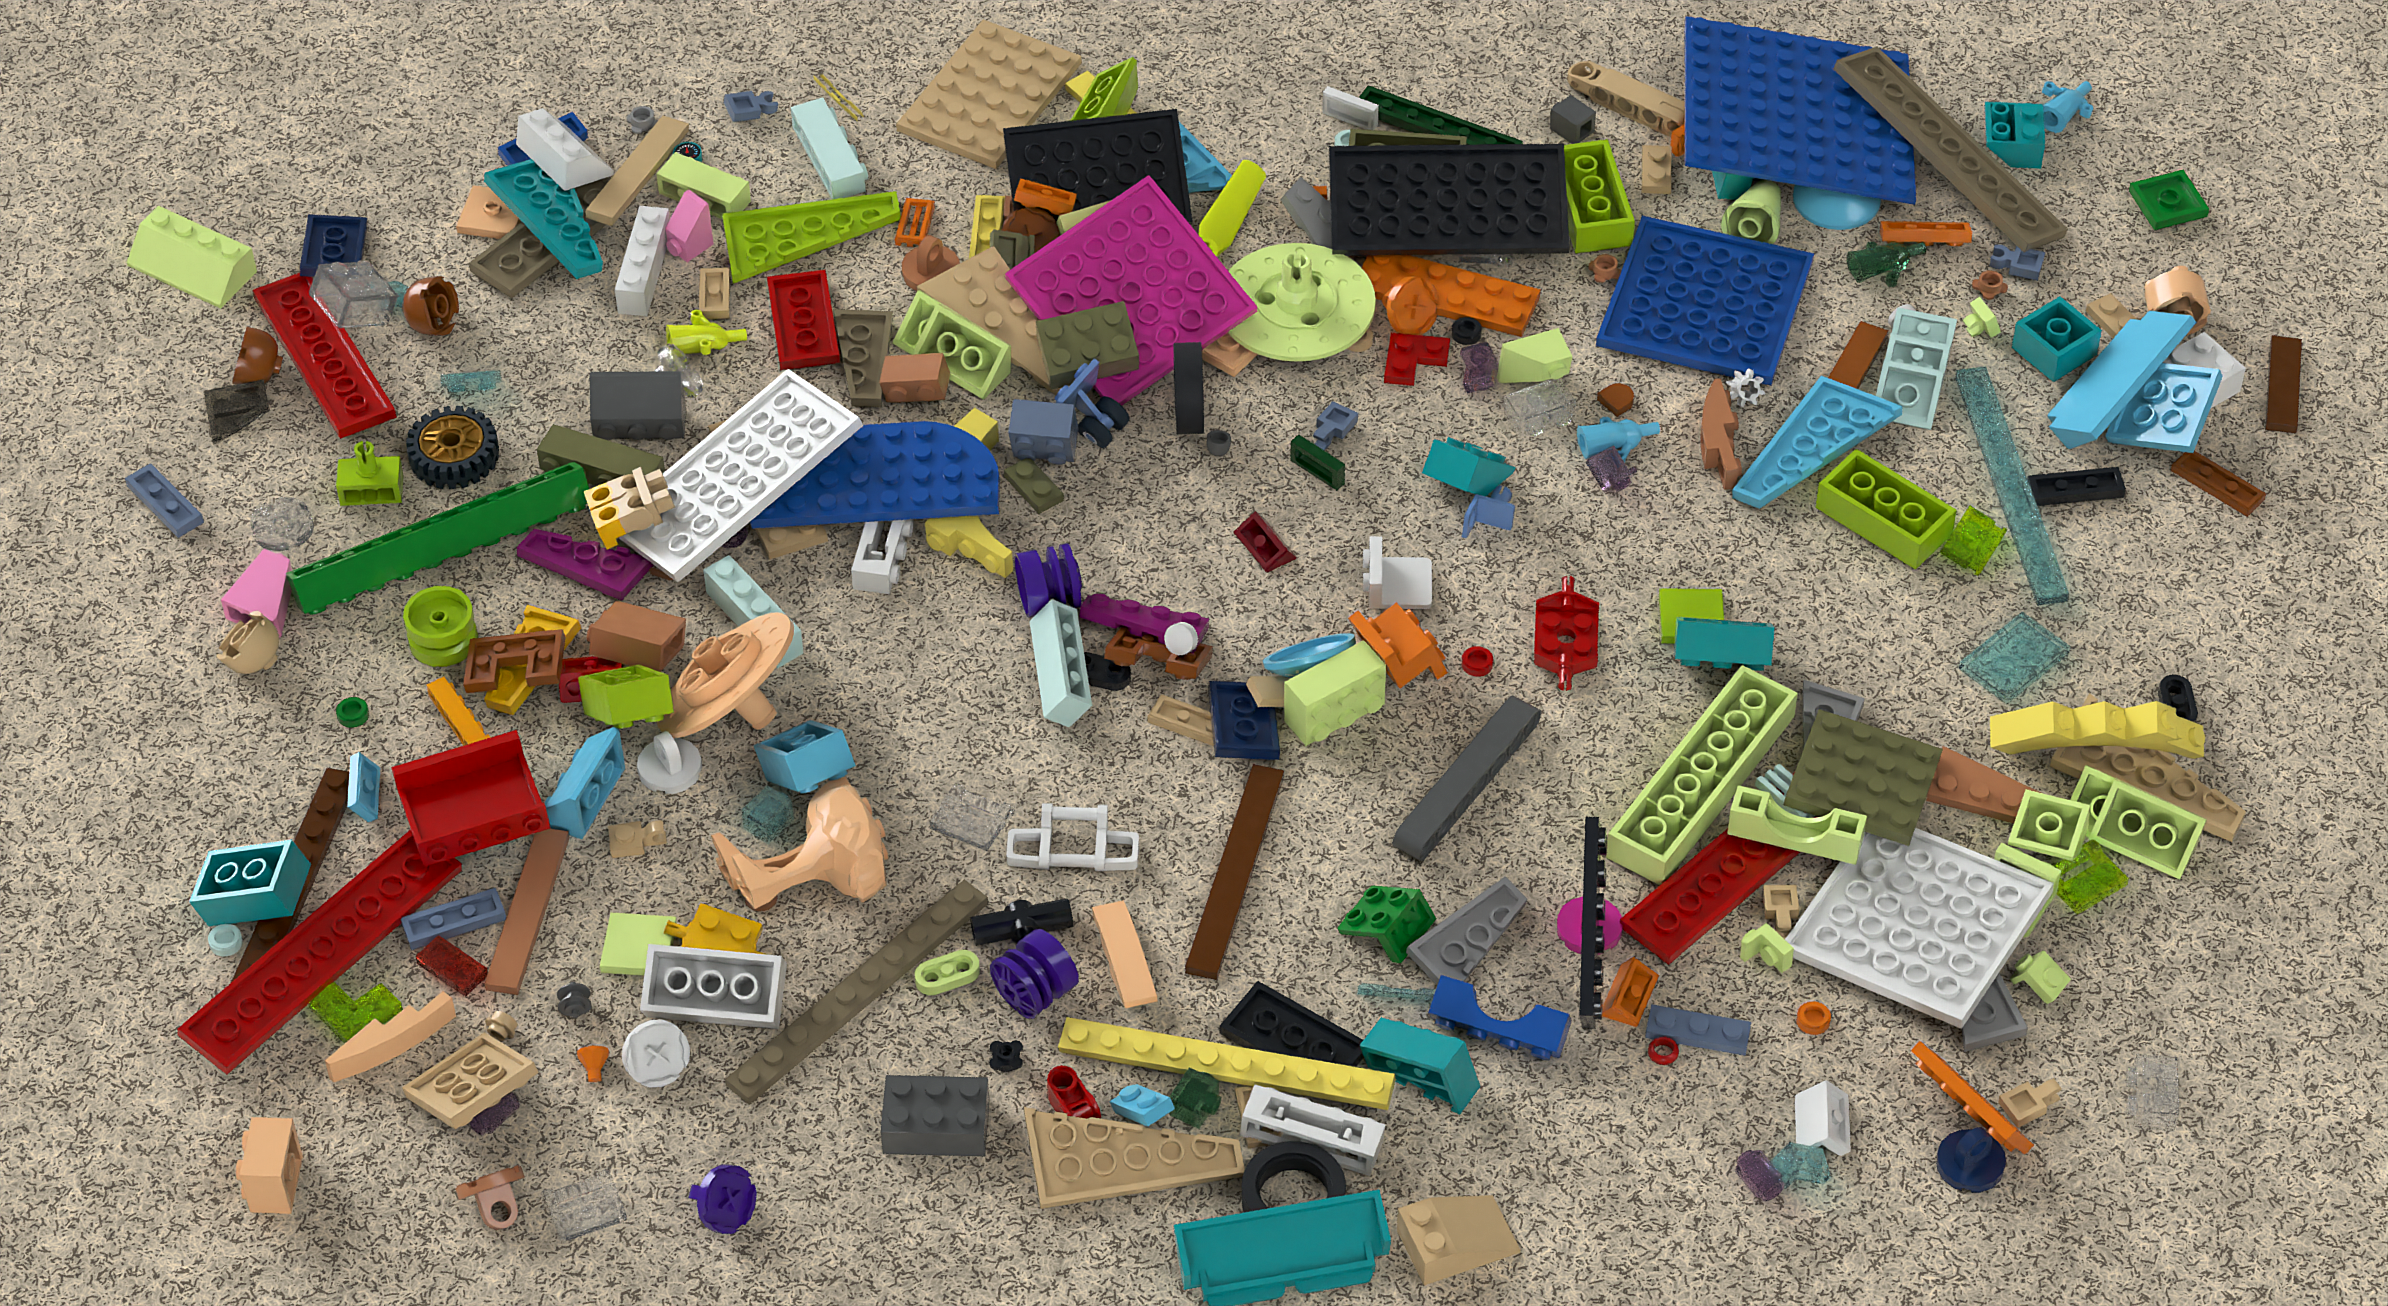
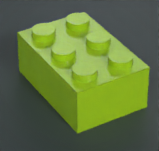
M638 664L578 677L584 714L595 718V721L605 722V725H614L618 729L634 726L633 721L645 719V722H657L664 720L665 714L674 713L668 674Z

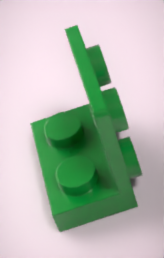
M1373 885L1364 892L1363 897L1346 914L1345 919L1337 929L1341 935L1378 938L1390 961L1402 963L1408 955L1406 953L1407 947L1423 936L1437 918L1420 889Z

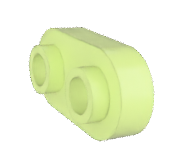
M958 950L925 961L915 970L916 987L923 994L937 995L972 983L980 974L979 959L975 953L969 950ZM960 969H967V971L959 972ZM930 979H935V980H937V981H934V982H927V981L930 980Z

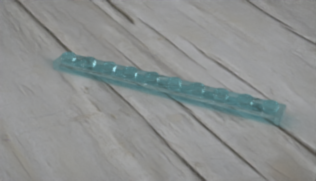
M1985 366L1956 370L1955 380L2036 604L2039 606L2068 602L2069 592L1987 368Z

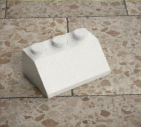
M545 109L534 110L518 116L516 145L564 191L614 175V170L563 122Z

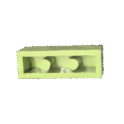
M677 152L656 173L659 194L680 202L684 192L689 189L709 204L711 215L723 219V213L743 211L751 202L748 181Z

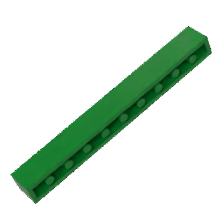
M571 462L287 572L286 576L297 607L304 614H318L325 611L329 604L337 601L338 603L349 602L355 599L356 594L365 590L368 592L377 591L383 588L386 582L393 579L404 580L414 575V571L421 568H436L443 564L444 559L452 556L455 558L466 556L472 552L473 548L480 545L486 547L497 544L501 541V537L508 534L519 535L529 530V526L539 522L540 524L551 523L558 518L557 515L567 511L569 513L579 512L586 508L585 504H588L584 491L590 488L583 467L576 462Z

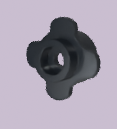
M1017 1040L1011 1043L992 1042L990 1044V1051L992 1052V1058L989 1061L990 1067L1002 1072H1010L1021 1068L1023 1060L1020 1058V1052L1023 1050V1044Z

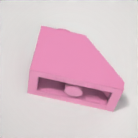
M689 189L684 192L665 228L666 246L673 256H679L686 262H689L714 244L709 204Z

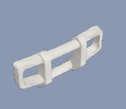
M1042 803L1041 828L1009 830L1006 853L1007 864L1013 867L1049 870V867L1095 868V871L1135 870L1138 867L1139 835L1136 832L1109 831L1108 805H1098V808L1053 807L1052 803ZM1052 820L1097 821L1095 855L1051 854ZM1017 841H1040L1039 856L1013 853L1014 844ZM1107 843L1132 845V855L1127 858H1106Z

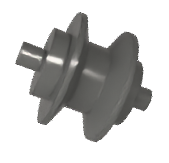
M570 982V984L562 986L557 991V998L560 1001L558 1003L559 1012L573 1018H578L580 1015L589 1012L592 1007L591 1001L588 999L591 995L590 989L586 985L576 982Z

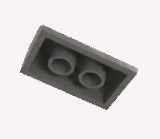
M681 371L590 372V421L593 436L605 440H672L685 437L687 409Z

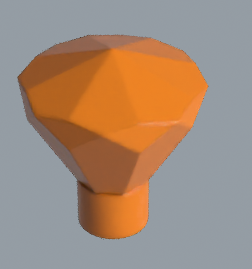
M596 1045L580 1048L577 1050V1056L587 1070L588 1082H600L602 1080L601 1069L609 1056V1049Z

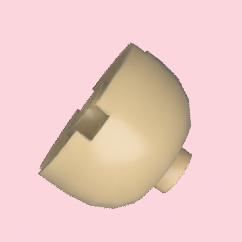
M258 610L248 614L252 619L246 624L240 620L228 632L219 646L223 654H217L216 657L236 673L251 674L258 672L262 668L268 670L278 658L276 655L279 648L277 628Z

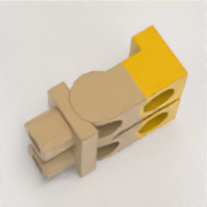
M641 467L632 470L633 474L623 475L584 491L595 527L607 550L618 545L616 539L634 530H644L651 526L652 523L654 526L663 523L660 514L675 508L673 499L667 489V482L660 469L644 475Z

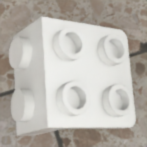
M1370 536L1369 549H1363V568H1369V573H1363V592H1369V609H1388L1396 602L1402 609H1429L1432 606L1431 560L1423 557H1382V537Z

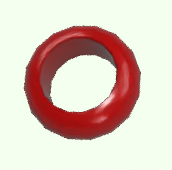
M1655 1038L1648 1046V1056L1656 1064L1669 1065L1678 1058V1045L1671 1038ZM1665 1045L1671 1048L1673 1052L1663 1056L1656 1053L1654 1049L1657 1046Z

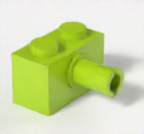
M363 441L354 446L356 458L338 459L336 489L340 506L402 503L404 475L400 456L375 457L373 444L366 441L367 450H364Z

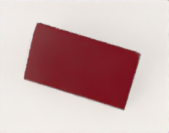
M1256 511L1233 531L1266 573L1297 558L1266 519Z

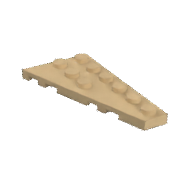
M994 246L917 286V291L921 290L1011 345V363L1017 367H1022L1033 375L1035 381L1054 395H1057L1061 388L1052 390L1050 388L1036 335V321L1039 320L1005 279V273L1010 268Z
M2089 693L2082 706L2095 704L2098 702V699ZM2122 746L2058 747L2051 759V768L2080 779L2085 765H2088L2207 819L2204 831L2230 842L2233 841L2246 814L2245 810L2216 788L2209 789L2198 780L2199 776L2191 769L2186 771L2176 764V758L2168 752Z
M1024 1107L1040 1209L1243 1177L1245 1168L1238 1139L1205 1134L1190 1135L1177 1133L1172 1129L1162 1128V1130L1144 1128V1125L1093 1117L1085 1119L1067 1116V1113L1054 1112L1052 1114Z

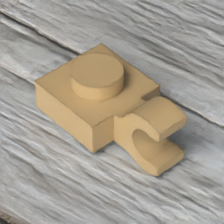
M661 820L652 821L644 828H642L641 821L608 826L612 858L645 854V846L667 844L666 832Z
M1763 885L1762 896L1765 919H1775V931L1786 939L1789 935V930H1791V919H1798L1799 916L1797 886Z
M2054 1078L2047 1080L2036 1088H2033L2027 1081L2000 1095L1998 1103L2015 1126L2019 1128L2045 1115L2047 1106L2060 1100L2057 1093L2062 1088Z

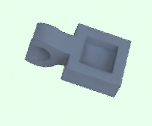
M1332 401L1317 418L1316 428L1318 429L1314 432L1313 437L1318 440L1314 444L1326 450L1334 436L1343 439L1358 422L1359 413Z

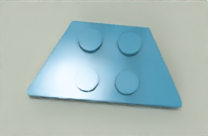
M1179 122L1189 193L1223 189L1232 175Z

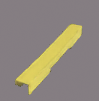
M823 74L820 75L842 99L864 117L862 112L850 100L848 101ZM813 75L814 80L845 111H847L856 121H858L857 116L854 113H852L844 104H841L839 102L841 100L833 92L830 93L827 90V88Z

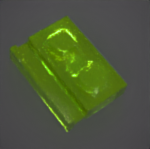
M1969 505L1940 553L1965 569L1969 567L1975 571L1974 575L1979 576L2008 529L2005 527L2003 529L1995 525L1996 522Z

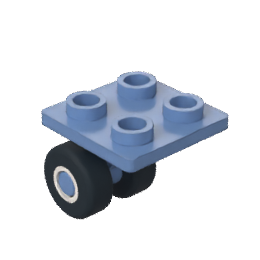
M1094 358L1089 365L1084 363L1074 375L1076 380L1069 387L1064 385L1055 396L1056 403L1074 404V407L1084 413L1086 416L1078 424L1079 434L1104 449L1113 439L1109 430L1112 427L1116 430H1122L1129 422L1130 417L1123 406L1114 399L1103 396L1094 405L1086 395L1097 381L1100 362Z

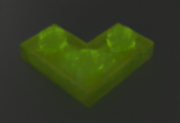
M332 982L308 1004L309 1008L344 1044L373 1019H377L380 1023L384 1024L403 1010L402 1003L382 983L353 1001L335 982Z

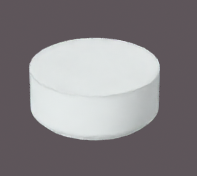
M1180 622L1171 625L1166 630L1164 640L1166 647L1171 653L1185 655L1196 648L1198 636L1193 626Z

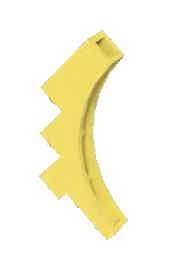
M973 408L954 425V427L975 436L989 451L999 442L998 421L976 408ZM978 515L929 518L925 522L926 542L935 551L941 550L951 556L959 549L962 555L977 560L991 573L996 572L1006 578L1013 572L1012 551L992 536L981 523Z
M2052 701L1990 716V747L2007 754L2056 747L2122 746L2170 752L2193 759L2204 757L2205 734L2203 726L2177 716L2176 708L2158 701L2125 709L2106 701L2074 709Z

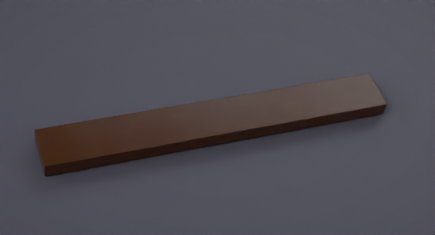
M1256 764L1252 766L1185 965V974L1218 980L1284 780V770Z

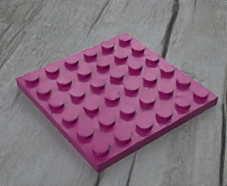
M1150 175L1005 273V279L1038 320L1121 301L1125 302L1139 353V369L1097 379L1096 384L1093 386L1101 398L1103 396L1110 397L1120 405H1124L1174 370V343L1201 342L1203 350L1255 314L1258 309L1257 305Z

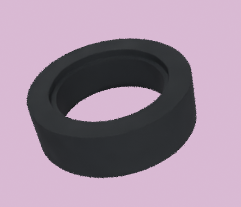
M1201 342L1174 343L1176 434H1204Z
M1281 1142L1261 1150L1250 1160L1242 1177L1243 1212L1268 1209L1260 1196V1190L1270 1177L1287 1170L1304 1171L1318 1178L1326 1188V1198L1346 1195L1345 1175L1337 1160L1324 1149L1306 1142Z

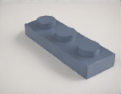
M151 463L125 478L127 487L178 538L204 523L202 514Z
M496 888L404 916L401 918V924L410 949L414 950L505 921L506 914Z
M1651 1004L1645 1038L1668 1037L1674 1040L1676 1044L1746 1056L1751 1022Z

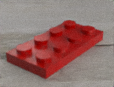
M826 269L768 276L767 284L780 370L840 363Z

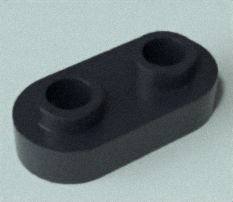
M1084 652L1089 685L1111 691H1119L1130 684V666H1119L1113 660L1104 659L1102 655Z
M2172 674L2165 676L2160 681L2158 689L2159 702L2176 708L2177 716L2196 723L2198 710L2191 683L2180 675Z

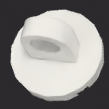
M664 731L654 736V741L644 747L638 756L637 770L641 782L649 790L654 792L659 790L665 791V794H675L687 790L697 782L699 773L702 771V760L698 749L690 741L673 738L668 731Z
M649 1020L638 1025L628 1034L622 1049V1061L625 1070L636 1082L647 1087H663L674 1082L680 1076L679 1073L683 1068H686L690 1057V1046L687 1037L675 1024L665 1020Z

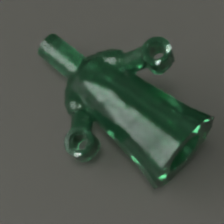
M1871 241L1867 243L1864 250L1848 251L1846 262L1850 273L1857 283L1892 270V272L1887 274L1885 282L1888 287H1895L1901 271L1908 266L1910 257L1925 254L1926 246L1924 242L1905 246L1897 242L1878 245L1876 242Z

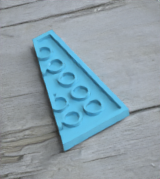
M1820 376L1732 489V498L1758 509L1762 508L1902 415V406Z

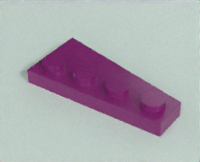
M533 529L516 547L518 557L621 601L647 574L649 569L654 566L643 556L632 554L629 548L618 546L616 550H607L604 547H600V542L591 540L582 543L572 541V536Z
M1088 594L1080 606L1079 615L1080 618L1114 629L1122 625L1127 626L1130 634L1142 637L1147 634L1158 636V642L1165 644V632L1171 625L1180 622L1188 623L1194 627L1198 636L1197 646L1190 652L1193 654L1207 633L1210 620L1209 618L1201 617L1200 614L1195 612L1179 613L1170 611L1165 606L1149 607L1140 605L1135 600L1119 601L1110 599L1105 594Z

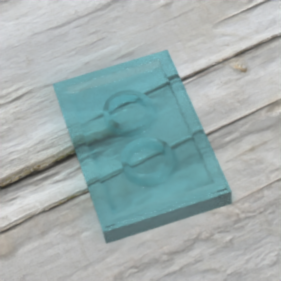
M2021 612L1961 660L1959 669L2004 703L2008 704L2067 656L2071 646L2027 614Z

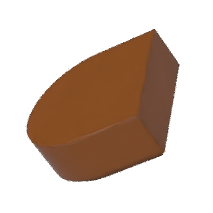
M1615 383L1598 392L1597 401L1616 417H1619L1632 408L1634 392L1625 384Z

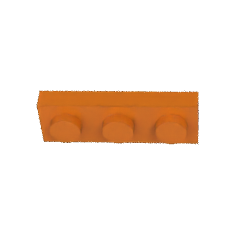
M1880 221L1882 241H1887L1890 245L1916 242L1918 245L1931 246L1934 242H1945L1949 246H1962L1964 243L1972 242V230L1969 222Z

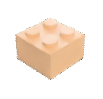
M251 1117L249 1131L245 1130L242 1136L243 1159H238L236 1164V1179L241 1180L242 1199L247 1200L249 1210L252 1213L291 1214L303 1158L293 1118Z

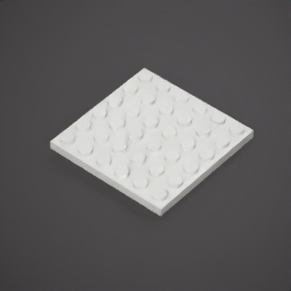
M1915 828L1909 846L1864 832L1856 865L1842 861L1839 862L1785 940L1794 948V959L1962 1029L2053 893L2054 883L1918 828Z

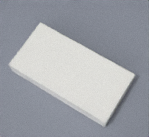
M1329 86L1323 91V114L1366 130H1375L1378 126L1379 105Z

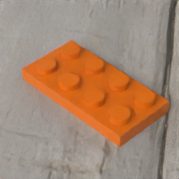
M1921 1041L1913 1047L1911 1051L1919 1058L1915 1064L1925 1074L1935 1080L1939 1087L1953 1100H1956L1963 1106V1109L1974 1120L1984 1126L1994 1139L2001 1145H2004L2010 1152L2015 1148L2024 1155L2029 1152L2034 1144L1938 1054Z

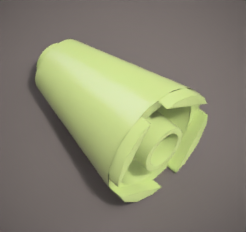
M1771 180L1756 182L1725 210L1721 222L1722 232L1774 244L1780 233L1781 190L1779 186Z

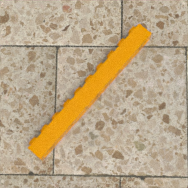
M441 677L426 685L430 699L463 746L491 738L489 734H484L481 723L475 721L472 710L465 707L463 697L456 694V689L452 682L449 683L445 677Z

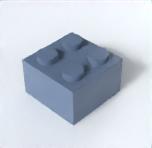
M1013 399L1008 431L1013 457H1018L1020 460L1030 458L1033 461L1036 459H1046L1050 463L1058 465L1065 464L1066 461L1074 462L1079 430L1074 404Z

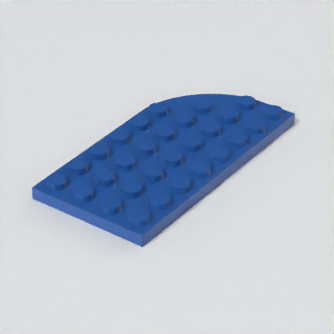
M918 421L863 425L758 516L752 519L750 523L752 529L999 514L1000 477L998 466L994 456L980 440L970 433L948 424Z

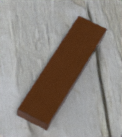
M2271 336L2265 430L2294 434L2297 432L2302 339Z

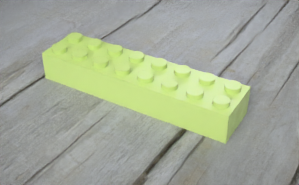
M1741 665L1608 833L1606 858L1658 885L1665 882L1736 793L1738 785L1741 786L1792 721L1795 716L1798 693Z

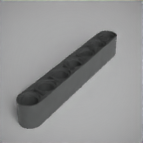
M1513 695L1510 696L1399 826L1393 838V846L1420 861H1424L1537 727L1542 714L1541 710Z

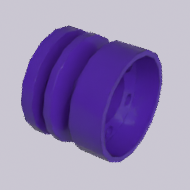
M1068 543L1059 545V559L1054 547H1047L1046 562L1041 561L1035 549L1015 553L1016 579L1023 608L1028 618L1034 617L1050 601L1049 599L1053 598L1055 601L1066 605L1067 596L1071 607L1079 608L1081 606L1082 581L1080 570Z
M1042 929L1033 930L1017 943L1016 949H1008L1002 957L996 958L990 964V975L1000 995L1012 1008L1027 1019L1037 1017L1043 1009L1050 1007L1053 999H1060L1079 983V974L1069 953L1056 938Z

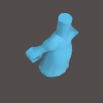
M2050 81L2045 82L2042 93L2049 97L2053 94L2057 96L2043 104L2044 128L2054 133L2062 132L2077 110H2080L2079 114L2082 117L2089 119L2093 106L2088 104L2084 96L2092 90L2091 84L2084 81L2073 90L2065 87L2059 88Z
M1602 417L1597 425H1578L1577 441L1585 459L1621 448V450L1615 452L1613 461L1615 465L1623 466L1631 449L1633 450L1639 444L1643 436L1659 434L1660 426L1658 422L1638 425L1636 422L1628 419L1614 422L1609 417Z

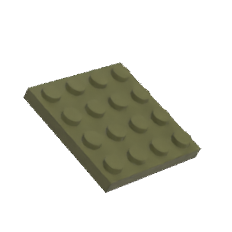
M1819 709L1783 805L1818 817L1829 814L1834 808L1866 815L1865 832L1909 846L1943 749Z

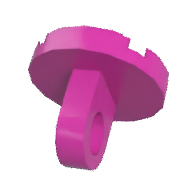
M1583 896L1572 899L1563 905L1557 916V934L1559 939L1561 937L1565 942L1564 945L1569 950L1581 954ZM1604 899L1606 902L1605 921H1599V926H1603V933L1605 934L1604 950H1607L1610 947L1612 949L1617 946L1622 937L1623 925L1620 924L1622 916L1619 910L1611 902Z

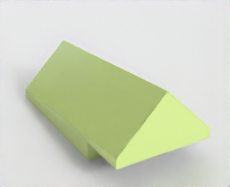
M921 290L917 291L892 344L911 355L943 353L950 371L949 380L981 399H985L1011 373V345Z
M2085 765L2070 799L2071 801L2090 805L2089 825L2086 837H2089V840L2179 880L2197 847L2207 819L2088 765Z

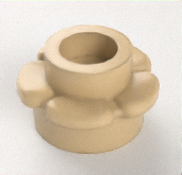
M495 1011L491 1018L487 1017L485 1020L486 1025L489 1026L487 1032L493 1038L499 1041H504L506 1037L514 1038L518 1023L507 1013Z

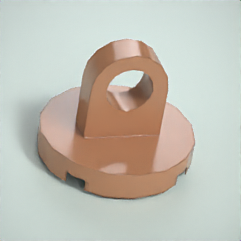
M927 235L921 241L919 247L912 249L905 255L902 261V276L906 285L917 291L918 285L960 264V260L954 251L943 246L942 240L932 235Z
M517 1165L479 1177L475 1181L456 1186L455 1190L459 1200L475 1196L484 1223L491 1229L500 1230L511 1226L517 1219L518 1208L510 1183L521 1180L525 1176L522 1167ZM499 1202L506 1206L508 1215L505 1221H497L491 1215V1208L494 1203Z

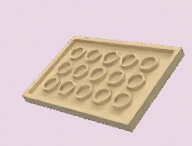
M983 19L896 123L897 131L997 169L1006 158L1003 128L1032 125L1081 65V56Z

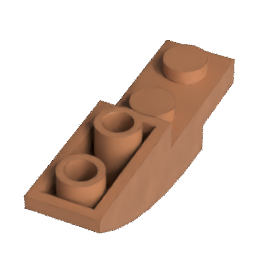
M1717 378L1712 382L1704 402L1700 447L1704 468L1717 467L1723 488L1728 490L1736 486L1738 476L1742 475L1740 459L1735 458L1733 454L1734 430H1738L1739 422L1737 413L1732 412L1730 408L1729 390H1724L1721 379Z

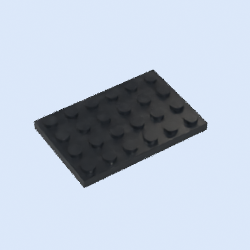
M1177 109L1003 128L1013 212L1025 208L1020 202L1014 201L1020 178L1076 193L1077 197L1073 211L1113 200L1150 175L1187 222L1192 225L1193 220ZM1044 209L1057 221L1059 215L1052 214L1049 210Z

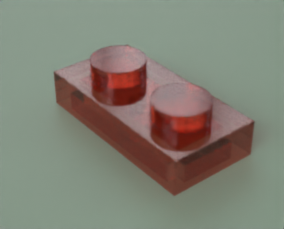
M439 935L415 956L419 966L465 997L488 974L487 967Z

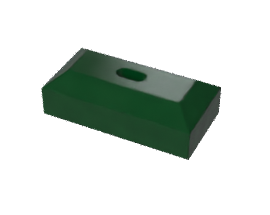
M1299 434L1291 440L1290 461L1336 491L1345 484V464Z

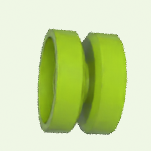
M450 586L426 588L413 595L404 607L403 620L407 631V640L411 653L417 660L432 667H447L460 663L467 658L470 639L478 638L472 604L469 597L461 590Z

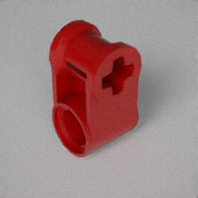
M1060 1065L1050 1070L1047 1077V1097L1056 1112L1067 1113V1116L1101 1119L1100 1108L1095 1098L1088 1092L1073 1068ZM1066 1086V1087H1068V1088L1060 1089V1088H1057V1087Z

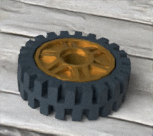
M450 406L443 407L444 412L442 413L437 408L431 411V417L424 414L421 416V422L415 421L413 429L409 430L408 438H406L409 463L413 473H416L419 480H425V483L429 486L435 483L439 489H443L445 484H448L449 489H456V484L459 483L462 488L469 487L468 481L471 480L473 484L480 482V476L486 478L489 475V469L493 470L495 468L496 461L499 458L498 438L492 421L488 417L485 418L484 413L480 411L475 413V409L470 407L464 412L463 406H456L455 411H451Z

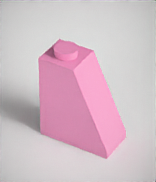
M263 549L222 597L221 602L225 618L235 623L241 620L246 624L252 619L248 614L258 610L277 628L280 639L292 591L286 576L287 572L292 571L290 559L281 553H273Z

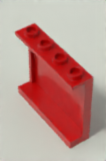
M517 730L391 767L397 792L423 867L551 828L545 803L541 801L524 756Z

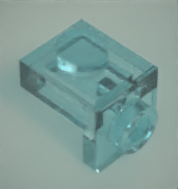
M1789 1142L1771 1160L1778 1188L1786 1189L1796 1179L1824 1184L1831 1178L1823 1148Z

